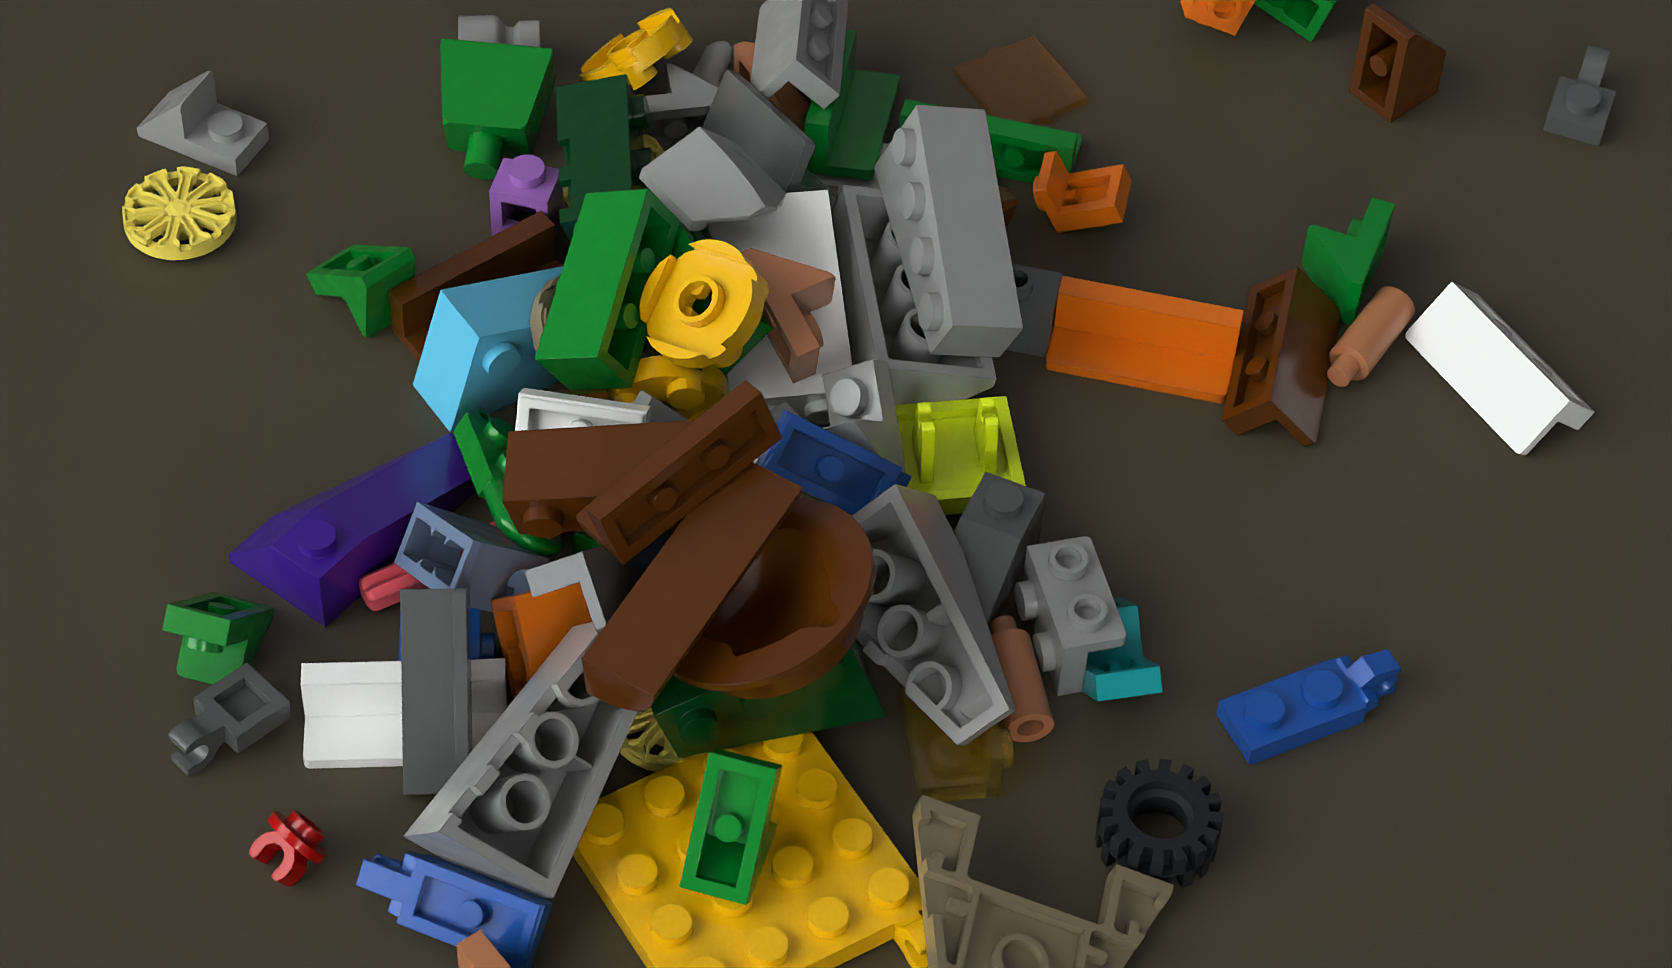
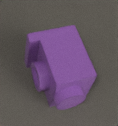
M525 154L514 159L503 158L489 190L492 236L520 222L514 220L517 211L530 214L542 211L555 224L557 236L561 227L559 209L567 208V203L563 202L558 169L545 166L544 162L534 155Z

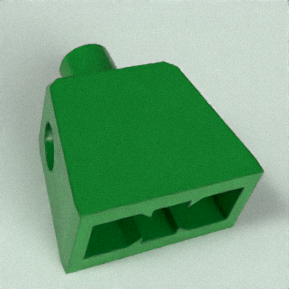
M441 38L442 119L447 147L453 151L466 152L464 172L467 175L481 180L494 179L500 167L502 155L517 157L525 154L530 155L556 83L553 49Z

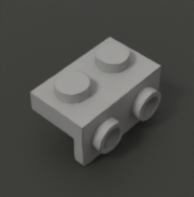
M1081 536L1027 546L1023 581L1015 583V601L1021 620H1031L1035 632L1032 644L1040 672L1049 671L1057 696L1082 692L1088 652L1123 646L1126 638L1125 628L1090 537Z

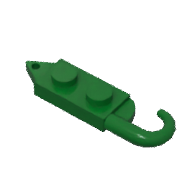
M479 408L474 414L466 412L453 433L477 494L486 500L496 526L508 539L524 549L546 556L557 555L563 548V541L560 535L551 538H539L529 534H519L502 502L508 431H515V428L500 419L492 418L483 408Z

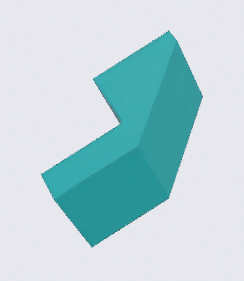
M1123 597L1113 598L1126 631L1125 643L1120 647L1088 652L1082 692L1097 702L1161 693L1160 666L1143 657L1138 605Z

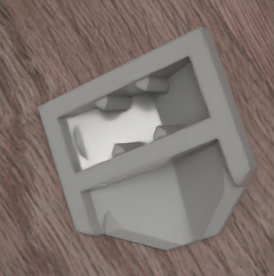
M700 126L643 167L639 179L689 231L703 230L707 223L746 220L774 212L782 205L786 192L735 141Z

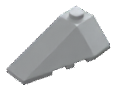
M894 484L852 515L863 528L872 545L876 573L878 575L873 587L876 592H872L863 612L861 628L856 639L864 646L862 651L875 664L884 666L906 688V695L957 745L965 746L1015 712L1016 709L963 549L935 495Z

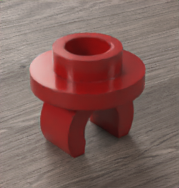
M296 809L288 817L278 811H274L267 821L275 831L260 835L253 842L249 854L254 859L267 865L277 852L283 850V861L275 869L271 877L276 882L290 887L297 883L304 875L307 868V859L316 864H321L327 857L325 850L319 845L326 835L313 821Z

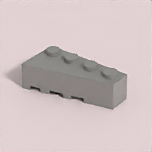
M916 105L902 127L895 131L893 140L875 164L874 170L917 309L919 325L923 330L930 355L1000 357L1022 331L1023 324L985 109Z
M593 622L576 625L569 630L403 837L449 863L543 899L554 898L638 712L613 706L586 692L582 657L599 635L594 628Z

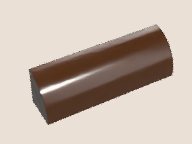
M752 462L690 511L583 655L582 665L586 692L622 709L644 711L650 708L801 497L803 487Z

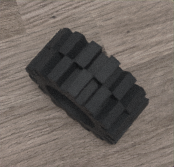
M1148 759L1137 761L1134 775L1125 766L1117 771L1115 782L1109 779L1104 787L1103 798L1101 797L1095 841L1096 848L1102 847L1101 860L1106 867L1116 862L1120 866L1171 884L1173 878H1176L1181 888L1192 885L1194 873L1202 878L1208 872L1210 861L1214 862L1217 853L1224 812H1220L1222 801L1218 792L1210 794L1212 783L1204 775L1194 783L1192 781L1194 768L1184 763L1179 774L1170 771L1172 760L1167 759L1159 760L1158 770L1150 769ZM1147 812L1165 813L1180 821L1184 825L1185 831L1176 837L1157 838L1140 831L1134 825L1133 819Z

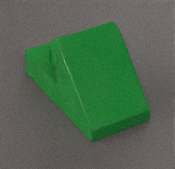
M1372 197L1363 220L1353 217L1347 234L1318 225H1310L1308 227L1302 256V266L1310 279L1339 308L1341 313L1340 321L1342 323L1351 325L1357 318L1387 244L1395 208L1394 203Z
M353 244L310 270L306 275L316 295L342 297L346 301L362 335L368 338L391 324L388 290L415 276L416 258L410 247Z
M216 592L168 604L162 630L183 636L176 667L177 674L181 677L213 685L246 662L250 665L272 622L275 607Z
M718 748L709 752L679 887L745 905L750 902L777 829V823L771 822L770 819L782 765Z

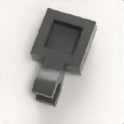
M1588 45L1578 80L1560 76L1543 131L1595 146L1600 145L1616 95V91L1601 87L1611 50Z
M246 662L193 697L196 716L181 722L168 734L169 739L179 748V750L171 755V761L187 776H191L201 771L211 762L218 748L224 742L239 754L291 718L290 701Z

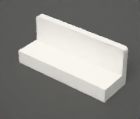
M1451 282L1405 334L1406 339L1518 454L1527 455L1557 422L1579 430L1595 413L1477 293L1454 282Z
M505 658L471 659L472 750L508 707ZM401 661L302 663L300 685L305 714L303 746L305 767L318 769L403 766Z

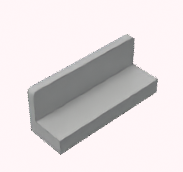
M767 0L759 9L750 84L766 99H769L789 81L825 109L840 96L849 0Z

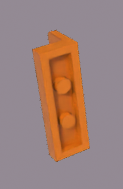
M1062 275L1057 296L1054 327L1046 354L1045 368L1049 371L1223 404L1227 397L1244 310Z

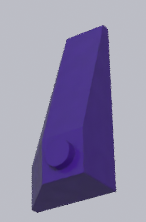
M450 432L273 515L229 554L230 563L322 626H328L361 596L359 579L363 575L394 563L417 502L454 512L476 492L454 434Z

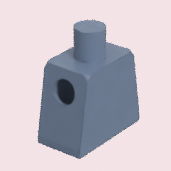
M417 502L394 563L430 589L470 588V607L493 612L490 600L530 591L524 571L550 563L551 558L518 546L508 539L497 526ZM464 550L460 559V551Z

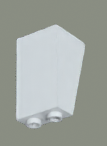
M828 190L786 193L782 205L774 212L746 220L707 223L706 229L714 240L729 243L740 252L753 248L828 271L836 277L832 301L828 305L810 312L820 328L824 342L823 347L819 351L816 374L793 383L766 335L726 375L729 393L746 380L762 393L769 410L786 401L803 419L815 425L830 424L822 374L852 366V358Z

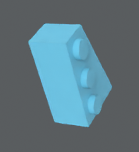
M563 266L440 290L413 386L449 432L454 431L466 412L474 414L479 408H483L488 414H491L518 401V394L523 388L542 390L559 381L535 360L537 351L533 346L529 321L534 298L547 281L561 274Z

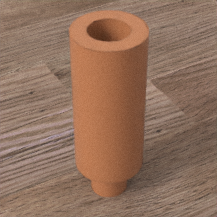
M1391 286L1382 287L1375 293L1329 353L1332 366L1328 369L1327 376L1333 384L1339 387H1346L1351 380L1360 381L1369 375L1415 314L1414 304L1406 293Z
M1007 615L999 616L990 623L991 637L1016 709L1015 712L1003 719L1007 736L1016 742L1036 741L1052 731L1054 720L1031 636L1027 631L1017 629L1013 617Z

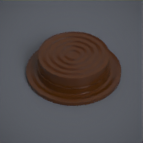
M799 498L673 676L701 689L721 691L725 694L744 699H765L799 690L830 671L853 645L861 628L863 612L872 592H876L873 588L875 579L878 576L876 573L875 556L872 545L860 524L850 514L830 503L815 499Z

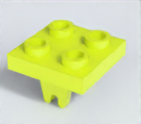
M1007 396L895 405L906 473L912 476L907 487L935 495L945 515L963 514L985 472L1026 486Z

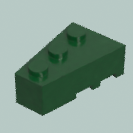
M627 74L556 87L557 138L559 146L563 147L565 166L558 168L560 187H568L570 205L568 208L559 209L560 225L570 243L586 193L648 189L639 179L642 168L655 159L652 148H644L642 132L651 129V115L645 94H635Z
M854 641L845 656L830 671L811 684L785 695L765 699H744L725 694L721 691L701 689L672 676L651 705L656 721L678 758L707 753L715 748L727 749L887 717L867 662L856 641Z

